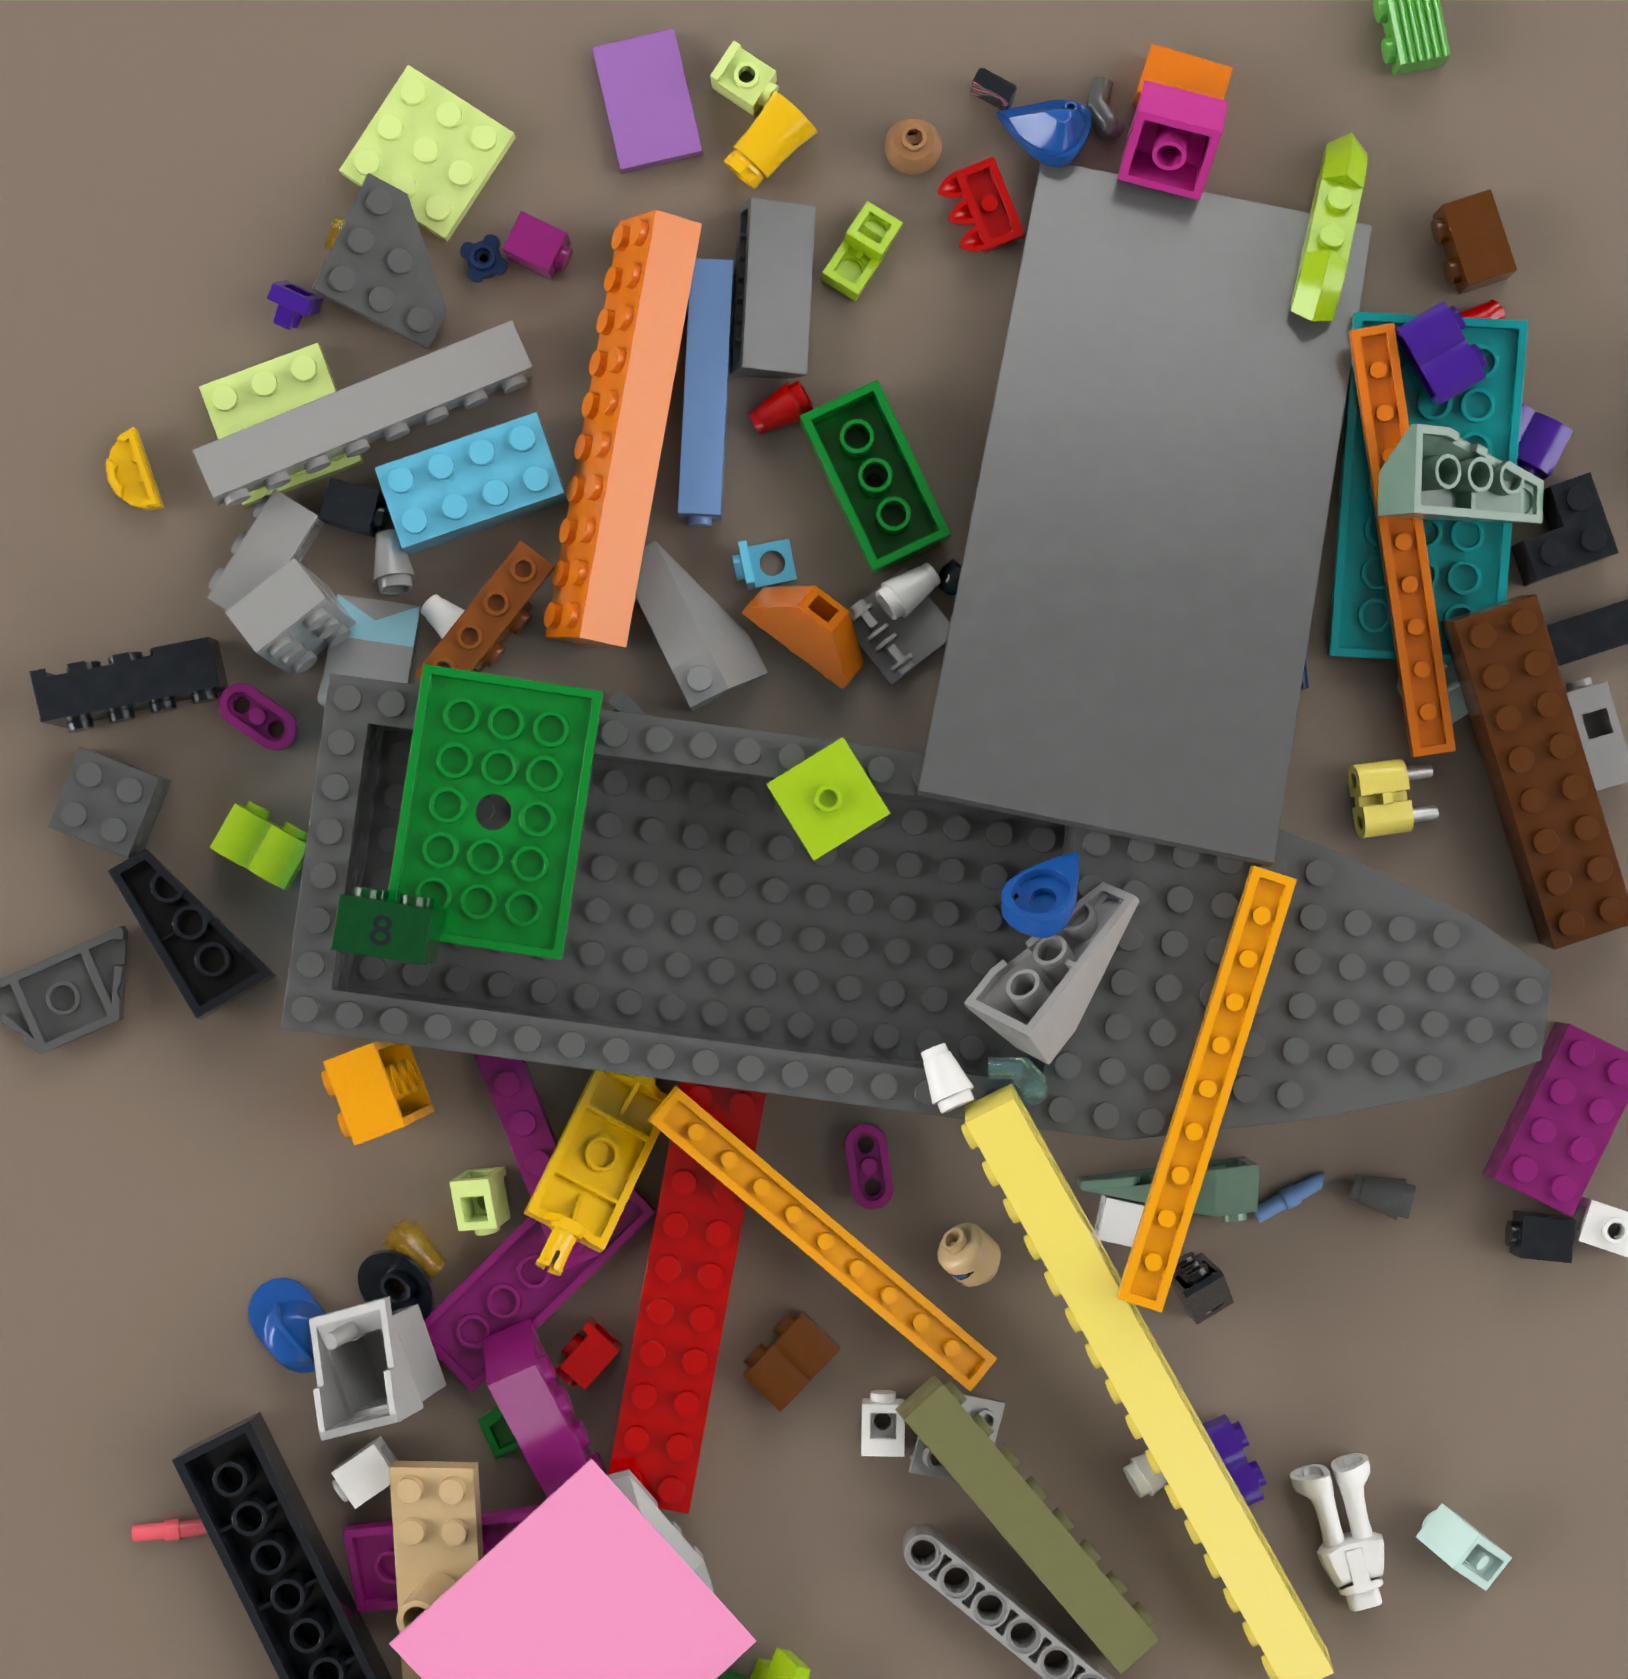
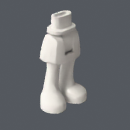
M1361 1453L1343 1455L1331 1462L1332 1472L1344 1501L1351 1532L1343 1533L1334 1498L1333 1483L1330 1471L1326 1466L1320 1464L1306 1465L1293 1470L1289 1474L1295 1492L1309 1498L1315 1508L1323 1539L1317 1555L1329 1578L1338 1588L1340 1595L1346 1596L1349 1610L1353 1612L1382 1604L1379 1587L1383 1585L1381 1576H1383L1384 1572L1383 1536L1372 1531L1364 1497V1485L1370 1474V1462L1368 1456Z

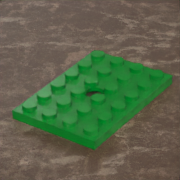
M423 664L388 888V900L399 901L400 894L434 898L433 907L445 909L439 942L563 960L604 692ZM488 795H500L510 804L511 818L501 829H486L477 819V806Z

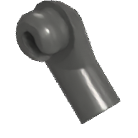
M1094 77L1086 102V107L1091 112V127L1100 137L1115 140L1123 134L1125 124L1123 119L1117 117V114L1108 104L1113 82L1104 77Z

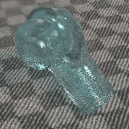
M988 1057V1079L1013 1080L1023 1092V1100L1029 1104H1039L1046 1099V1091L1049 1087L1047 1078L1030 1059L1025 1057Z

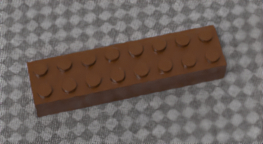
M1537 594L1520 595L1441 621L1539 944L1556 950L1628 926V893Z

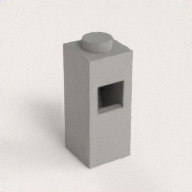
M1591 677L1567 683L1566 688L1568 692L1566 693L1596 791L1628 782V750L1608 682L1605 681L1593 685Z

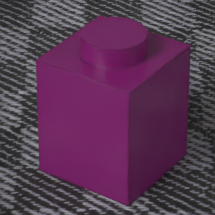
M523 211L520 212L502 248L507 259L553 281L557 271L564 272L573 253V249L569 248L571 242L566 232Z

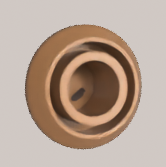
M909 117L896 122L890 128L885 138L884 149L889 163L896 170L908 175H918L929 171L937 163L942 151V141L939 132L930 122L918 117Z

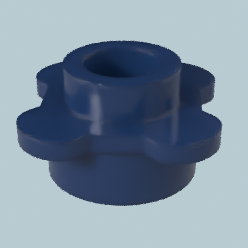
M489 234L482 241L476 243L465 242L461 246L460 255L467 261L469 267L467 276L471 281L480 283L483 279L503 275L507 271L508 263L500 254L499 247L501 243L497 236ZM482 255H486L488 257V260L486 262L480 261V257Z

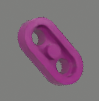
M237 683L228 686L220 695L218 707L221 716L261 746L270 750L281 751L292 746L297 740L299 725L293 714L256 688L247 684ZM247 698L250 702V708L247 712L241 714L237 710V703L240 699ZM276 722H281L284 725L285 731L282 736L275 738L271 733V728Z
M861 1123L849 1130L844 1143L851 1193L854 1200L860 1206L866 1209H878L890 1201L894 1190L888 1145L885 1134L879 1127L871 1123ZM864 1136L870 1137L874 1141L873 1148L868 1152L861 1151L857 1146L859 1139ZM868 1179H876L880 1183V1189L874 1194L867 1193L864 1190V1183Z

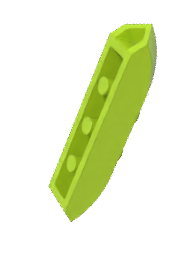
M1352 132L1327 143L1321 160L1290 306L1291 312L1311 321H1333L1347 269L1368 161L1367 152Z

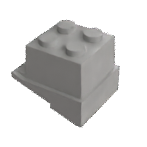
M390 1296L309 1319L317 1388L313 1389L321 1441L400 1422L423 1409L424 1405L422 1402L446 1386L418 1304L392 1311Z

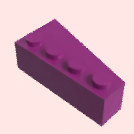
M530 1318L483 1338L487 1387L546 1497H550L591 1458L607 1475L600 1454L598 1452L592 1454L589 1447L591 1442L582 1420L577 1421L573 1413L571 1399L566 1389L561 1387L553 1364L546 1354Z

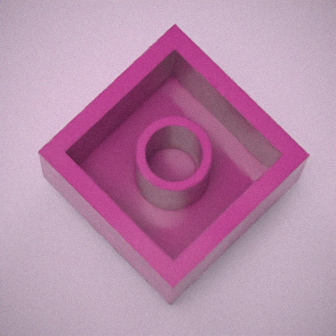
M1145 80L1124 147L1117 180L1200 201L1223 132L1228 101Z

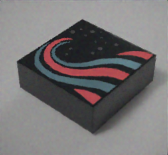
M982 67L979 68L972 81L970 93L1003 111L1010 109L1017 87Z

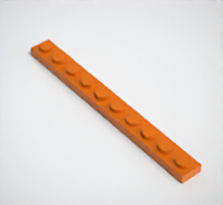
M1390 323L1350 330L1348 334L1410 757L1456 751L1423 519L1378 516L1379 471L1409 428L1395 324Z

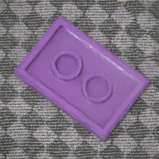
M674 28L592 47L621 174L703 155Z

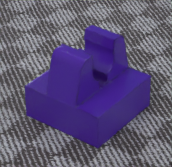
M286 280L272 283L267 296L268 300L278 304L273 323L287 330H291V327L298 328L303 316L318 314L324 299Z

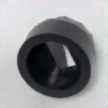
M954 558L941 568L938 575L941 581L939 584L940 589L949 595H956L961 566Z

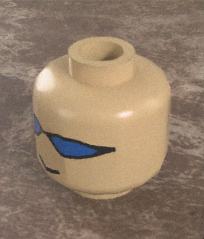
M969 1222L959 1224L945 1233L939 1243L937 1256L940 1265L959 1284L973 1287L984 1284L995 1276L999 1268L1001 1252L999 1245L979 1225Z

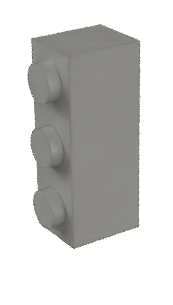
M275 489L270 496L265 495L254 510L253 516L256 520L249 531L241 532L234 541L231 548V553L234 555L226 568L220 567L213 575L208 586L211 592L207 598L228 610L293 558L301 563L325 524L319 519L318 515Z

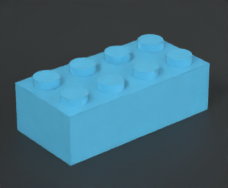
M537 412L375 467L401 547L409 555L568 501L543 423Z

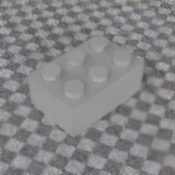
M295 558L225 612L258 655L289 675L295 672L299 674L311 668L318 659L316 656L327 648L328 645L335 647L344 642L351 634L349 628L356 623L329 586Z

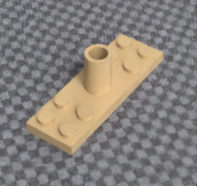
M394 1461L389 1466L398 1602L396 1621L399 1634L484 1557L478 1462ZM401 1657L402 1679H422Z

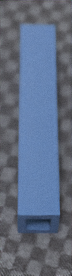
M696 258L689 294L678 515L680 519H687V525L693 527H712V521H722L735 276L734 260Z

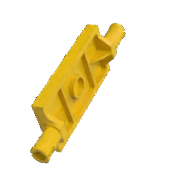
M593 1070L524 1211V1214L549 1226L552 1230L540 1257L536 1260L535 1264L539 1268L544 1270L546 1266L550 1265L547 1272L560 1276L575 1242H580L599 1253L605 1250L660 1133V1130L647 1120L667 1097V1094L660 1091L656 1086V1078Z

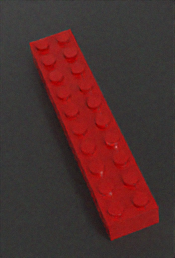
M688 1082L680 1083V1090L756 1153L767 1093ZM671 1139L608 1475L629 1469L655 1498L659 1509L689 1514L746 1203Z

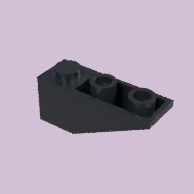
M1193 1252L1179 1257L1171 1285L1196 1324L1201 1323L1234 1303L1224 1274L1203 1253L1195 1256Z

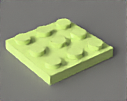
M407 65L339 171L343 176L360 187L365 176L370 173L407 193L417 223L448 242L516 136L511 130L410 65Z
M319 343L199 386L218 439L337 391ZM344 453L330 459L331 465L321 471L307 474L306 470L289 476L291 481L275 490L284 494L362 465L364 461L361 454L347 458ZM264 486L249 492L251 497L243 502L242 505L249 507L257 504L265 495L270 496L274 489L267 490Z

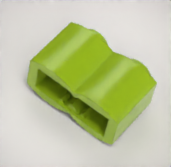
M249 800L246 806L235 803L209 848L283 890H289L304 863L308 832L287 821L283 827L269 820L272 812Z

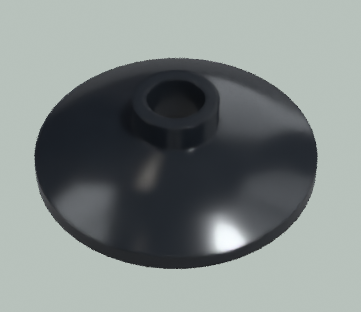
M379 1250L370 1254L360 1265L358 1285L366 1302L390 1296L392 1311L418 1304L424 1320L433 1311L435 1290L432 1281L426 1271L411 1257L394 1250Z

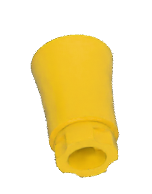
M774 91L761 113L746 133L733 146L735 150L727 156L724 163L740 180L754 190L764 178L768 179L781 163L798 147L818 133V131L800 110L780 93Z

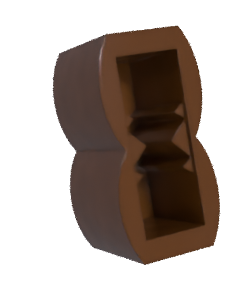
M803 1310L797 1316L789 1312L773 1329L778 1335L767 1348L760 1343L743 1361L748 1366L743 1376L780 1412L840 1350V1345Z

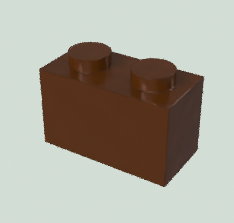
M1491 189L1442 204L1433 214L1434 220L1431 221L1432 234L1435 242L1443 246L1447 258L1444 262L1445 274L1451 285L1455 284L1458 295L1507 280L1517 271Z

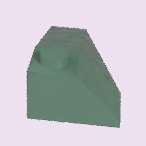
M1411 424L1379 471L1378 516L1542 524L1544 480L1510 461L1503 462L1487 453L1488 449L1486 447L1467 442L1459 437V432L1450 427Z
M1245 1156L1210 1160L1193 1213L1213 1217L1221 1216V1222H1238L1247 1219L1246 1213L1258 1212V1164ZM1157 1167L1076 1177L1077 1186L1083 1191L1146 1203Z

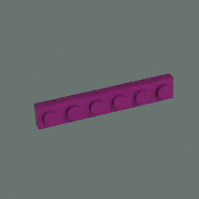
M474 1054L531 1198L558 1144L525 1061ZM541 1223L548 1240L552 1230L549 1226ZM575 1242L562 1270L566 1271L599 1257L602 1253L580 1242Z

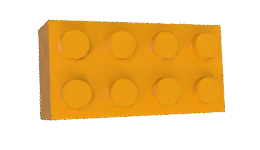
M376 1041L323 1061L326 1069L321 1073L323 1084L331 1097L336 1096L341 1112L337 1114L340 1129L345 1138H352L354 1146L403 1128L435 1111L410 1045Z

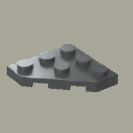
M368 173L311 290L427 350L430 348L447 309L408 194Z

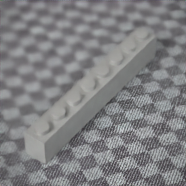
M511 320L192 451L217 506L226 503L227 507H231L245 502L251 497L249 492L265 486L267 490H273L286 485L291 481L289 476L306 470L307 474L321 471L331 465L330 459L345 453L347 458L360 455L371 448L369 443L383 437H385L386 441L399 439L410 432V426L422 421H425L426 425L438 423L449 416V410L461 405H464L465 409L477 407L489 399L488 394L503 389L505 393L518 390L528 383L527 378L532 377L533 366Z

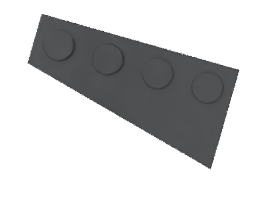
M204 637L152 647L150 649L151 655L144 657L142 652H126L112 655V657L108 658L109 665L101 666L100 661L69 663L66 668L67 673L58 675L46 672L45 668L29 671L40 722L64 728L67 727L69 733L94 728L93 721L109 718L110 723L135 719V711L148 708L151 709L152 714L177 709L176 702L192 699L193 704L215 701L218 699L217 693L224 691L228 687L219 643L213 638Z
M144 849L108 870V873L196 1019L202 1020L276 976L152 852Z

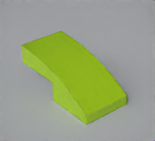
M867 201L847 230L844 241L822 272L820 280L856 302L892 245L903 222Z

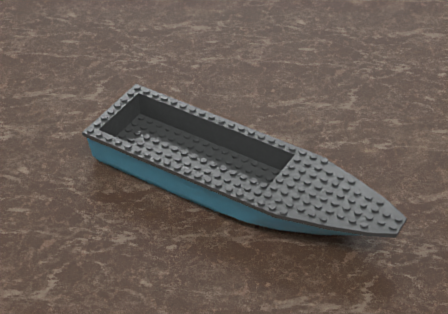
M329 674L281 1023L282 1029L965 1119L964 1106L941 1114L938 1105L932 1104L921 1053L936 1045L946 1043L948 1050L974 1086L971 1089L974 1101L1012 1083L1038 1129L1116 1140L1167 1136L1251 866H1257L1295 878L1297 882L1219 1130L1310 1120L1445 1094L1541 1061L1552 979L1551 970L1471 916L1347 855L1279 829L1274 863L1271 867L920 796L917 795L925 753L847 742L890 814L813 861L766 784L835 741L601 710L563 960L439 942L436 963L426 965L330 950L340 894H353L354 886L388 891L420 685ZM488 795L477 806V819L486 829H501L511 818L510 804L500 795ZM1078 851L1080 873L1076 902L1099 884L1105 882L1137 896L1139 903L1076 1031L1048 1065L1014 1047L969 1010L964 1002L992 967L1001 960L1008 964L1028 948L1025 942L1032 937L1019 932L1002 917L1001 891L1005 884L1021 871L1055 857Z

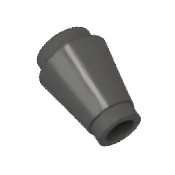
M1355 1174L1349 1199L1358 1201V1203L1394 1220H1397V1217L1408 1219L1416 1186L1407 1184L1406 1179L1363 1177Z

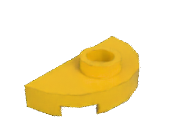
M132 427L121 433L117 437L118 441L111 448L109 458L106 459L105 463L107 480L115 494L131 506L148 511L163 509L164 505L140 434L136 427Z

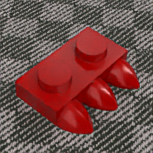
M994 156L957 170L943 180L937 191L938 195L947 198L962 197L963 199L953 208L948 221L959 225L973 224L974 226L964 234L959 243V248L970 252L984 251L986 254L1024 239L1025 232Z

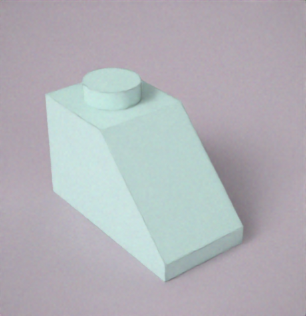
M1443 1503L1437 1510L1427 1515L1422 1523V1529L1416 1536L1454 1570L1485 1591H1487L1512 1559L1509 1554Z

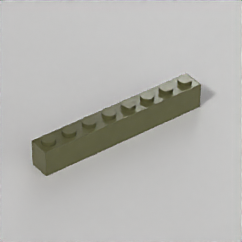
M933 1375L895 1410L1122 1675L1159 1641V1638L1149 1628L1155 1621L1139 1602L1131 1607L1123 1597L1129 1590L1112 1570L1106 1575L1103 1574L1096 1565L1102 1558L1085 1539L1078 1544L1070 1535L1075 1526L1058 1507L1053 1512L1048 1509L1043 1503L1048 1494L1032 1476L1024 1480L1015 1470L1021 1465V1462L1005 1444L999 1449L988 1437L994 1431L982 1416L976 1412L971 1417L961 1405L967 1399L955 1384L949 1380L943 1385Z

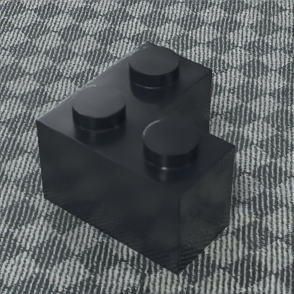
M1591 472L1544 489L1543 514L1549 532L1523 540L1511 547L1524 587L1604 560L1619 553Z

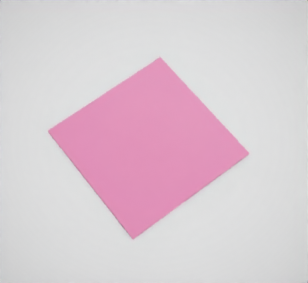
M591 1458L389 1644L422 1679H717L756 1642V1639Z

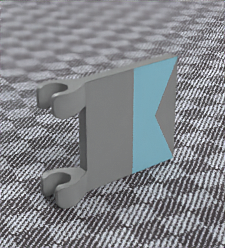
M337 594L338 600L356 623L349 628L351 634L344 642L335 647L328 645L324 674L318 692V703L325 708L330 673L409 684L422 607Z

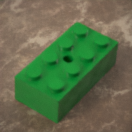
M878 379L800 415V426L872 577L949 541L951 533ZM870 475H878L881 477L883 484L878 488L870 487L866 484L867 478Z

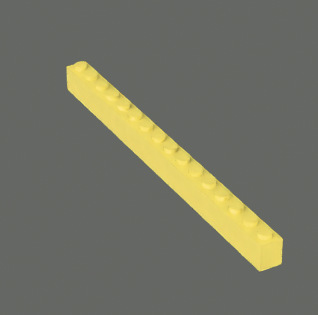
M1011 1083L964 1106L965 1123L961 1125V1129L967 1143L972 1150L979 1147L986 1161L982 1162V1166L989 1182L993 1187L1000 1184L1007 1197L1003 1199V1204L1010 1219L1014 1224L1021 1221L1027 1235L1024 1236V1241L1031 1256L1035 1261L1041 1258L1048 1271L1044 1272V1276L1050 1290L1055 1297L1062 1294L1069 1306L1065 1308V1314L1075 1333L1083 1331L1089 1343L1085 1344V1349L1093 1366L1096 1369L1103 1367L1109 1379L1105 1380V1384L1111 1398L1116 1405L1123 1402L1129 1413L1125 1415V1419L1136 1440L1144 1439L1149 1448L1145 1450V1455L1155 1475L1163 1473L1168 1484L1165 1485V1490L1175 1510L1180 1508L1184 1510L1188 1518L1184 1520L1189 1536L1195 1545L1202 1542L1207 1553L1204 1554L1206 1565L1214 1579L1221 1577L1224 1581L1226 1588H1223V1593L1232 1612L1240 1611L1246 1620L1242 1622V1626L1252 1647L1260 1645L1265 1655L1261 1656L1268 1676L1270 1679H1322L1333 1674L1334 1671L1326 1645L1136 1304L1120 1300L1116 1297L1122 1279L1014 1085Z

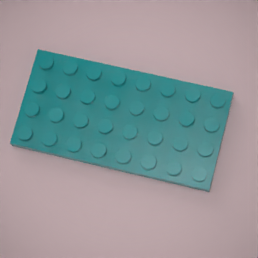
M1354 312L1352 316V330L1394 323L1396 329L1418 315ZM1463 317L1466 328L1461 331L1469 345L1475 343L1487 361V366L1483 368L1486 378L1440 405L1432 403L1397 342L1409 426L1411 424H1425L1450 427L1459 432V437L1467 442L1480 444L1488 449L1487 453L1503 462L1510 461L1517 465L1529 321ZM1351 354V368L1346 397L1327 655L1396 659ZM1423 519L1443 662L1453 663L1441 621L1505 601L1507 598L1512 523Z

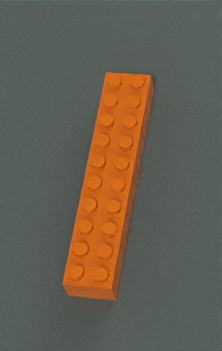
M653 210L620 221L614 230L611 242L614 256L612 266L608 269L604 280V289L607 291L605 306L598 316L596 325L597 332L600 333L598 345L589 363V373L592 375L589 392L584 397L581 409L582 416L584 417L582 434L577 438L574 447V457L577 459L575 473L568 483L566 492L567 500L569 501L568 512L559 530V541L562 543L561 551L551 576L552 584L554 585L552 601L548 604L544 614V625L547 627L545 638L591 648H626L700 238L701 223L659 210Z

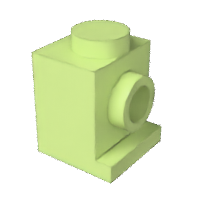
M736 41L732 42L710 75L712 89L753 116L760 106L764 107L772 93L778 91L779 88L775 84L777 82L776 70L742 49L741 45ZM744 71L755 77L748 83L742 82L739 79Z
M505 1166L467 1169L449 1182L458 1231L475 1230L476 1235H489L500 1231V1226L511 1218L504 1183V1176L507 1175Z

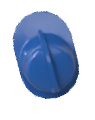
M279 1278L260 1285L252 1295L248 1308L249 1323L256 1336L277 1362L288 1370L299 1373L315 1371L309 1319L326 1314V1312L309 1290L297 1281Z

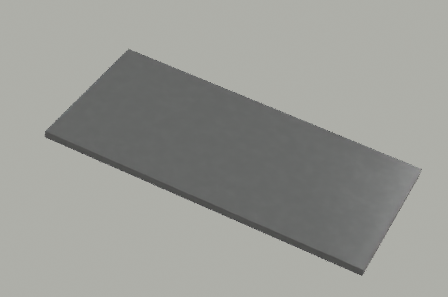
M1040 163L917 795L1271 867L1276 853L1350 375L1351 347L1348 332L1352 330L1353 313L1360 310L1372 225L1356 222L1345 278L1333 321H1311L1291 312L1290 308L1310 213L1208 192H1202L1199 201L1117 180L1119 174L1070 164L1062 167H1052Z

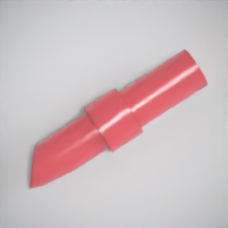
M181 1518L166 1519L164 1522L132 1525L133 1542L163 1539L165 1541H176L184 1537L208 1534L201 1519L181 1520Z

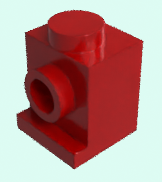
M590 1317L582 1328L586 1335L583 1337L577 1332L561 1350L566 1357L556 1369L557 1374L572 1387L579 1384L584 1390L619 1353L623 1345L593 1317Z

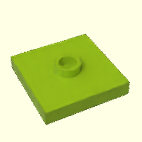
M844 737L766 784L813 861L890 814Z

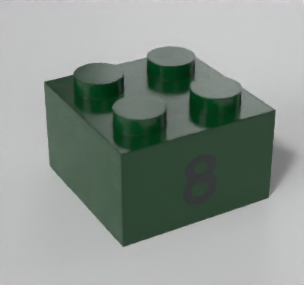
M354 886L353 894H340L330 950L420 965L436 963L445 909L433 907L434 898L400 894V900L393 901L388 900L389 891L357 886Z

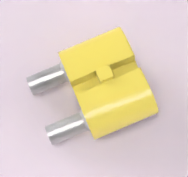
M1399 758L1356 764L1349 767L1348 783L1350 797H1354L1355 807L1352 808L1355 830L1359 838L1364 839L1411 832L1416 822L1438 819L1439 811L1436 805L1413 808L1412 800H1407L1406 790L1410 789L1409 781L1431 778L1433 776V768L1430 763L1406 766L1405 762Z

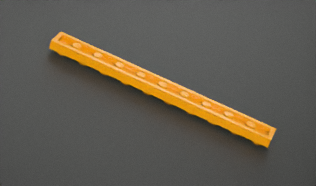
M1257 866L1250 867L1116 1295L1120 1300L1162 1313L1297 882L1295 878Z
M675 1086L647 1119L971 1392L997 1360L992 1353L678 1087Z

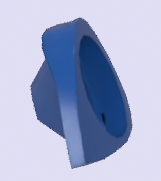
M1050 100L996 112L997 118L1007 132L1025 151L1041 163L1052 167L1069 165L1084 147L1091 129V112L1085 105L1073 100Z
M1078 851L1055 857L1021 871L1005 884L1001 891V913L1010 926L1021 933L1040 938L1056 935L1066 927L1076 906L1080 873Z

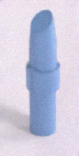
M1324 1172L1308 1177L1295 1185L1291 1184L1278 1191L1277 1195L1259 1204L1258 1212H1253L1257 1221L1261 1223L1285 1209L1289 1210L1302 1203L1301 1200L1321 1190Z

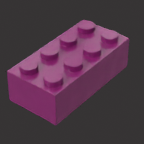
M1555 1022L1543 1047L1541 1061L1535 1063L1482 1174L1572 1217L1628 1103V1052L1571 1024Z

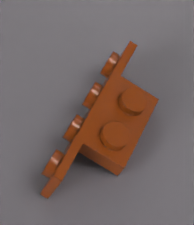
M520 541L414 675L421 680L423 664L473 671L476 668L480 672L485 666L491 669L504 654L506 648L502 644L513 632L515 635H518L531 620L532 615L528 612L533 605L529 600L555 567L523 541Z

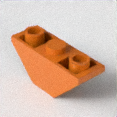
M816 585L763 587L742 611V614L753 621L759 628L765 630L792 653L799 656L842 690L865 664L849 610Z

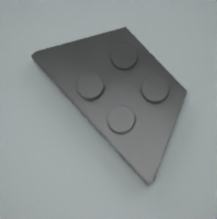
M126 926L115 928L1 978L0 1021L12 1031H17L21 1034L25 1042L39 1054H44L122 1020L128 940Z

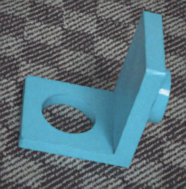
M789 539L749 547L746 540L738 542L740 554L732 556L737 581L746 579L748 590L797 580ZM771 551L778 552L785 560L783 571L775 576L765 574L760 567L762 556Z

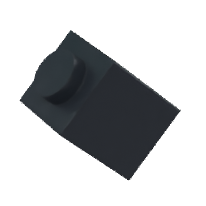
M330 477L319 519L327 525L375 538L377 529H383L387 522L389 509L387 504H385V497L380 491Z
M1513 1210V1219L1507 1222L1505 1228V1243L1507 1246H1510L1509 1253L1524 1259L1572 1263L1576 1220L1564 1215Z

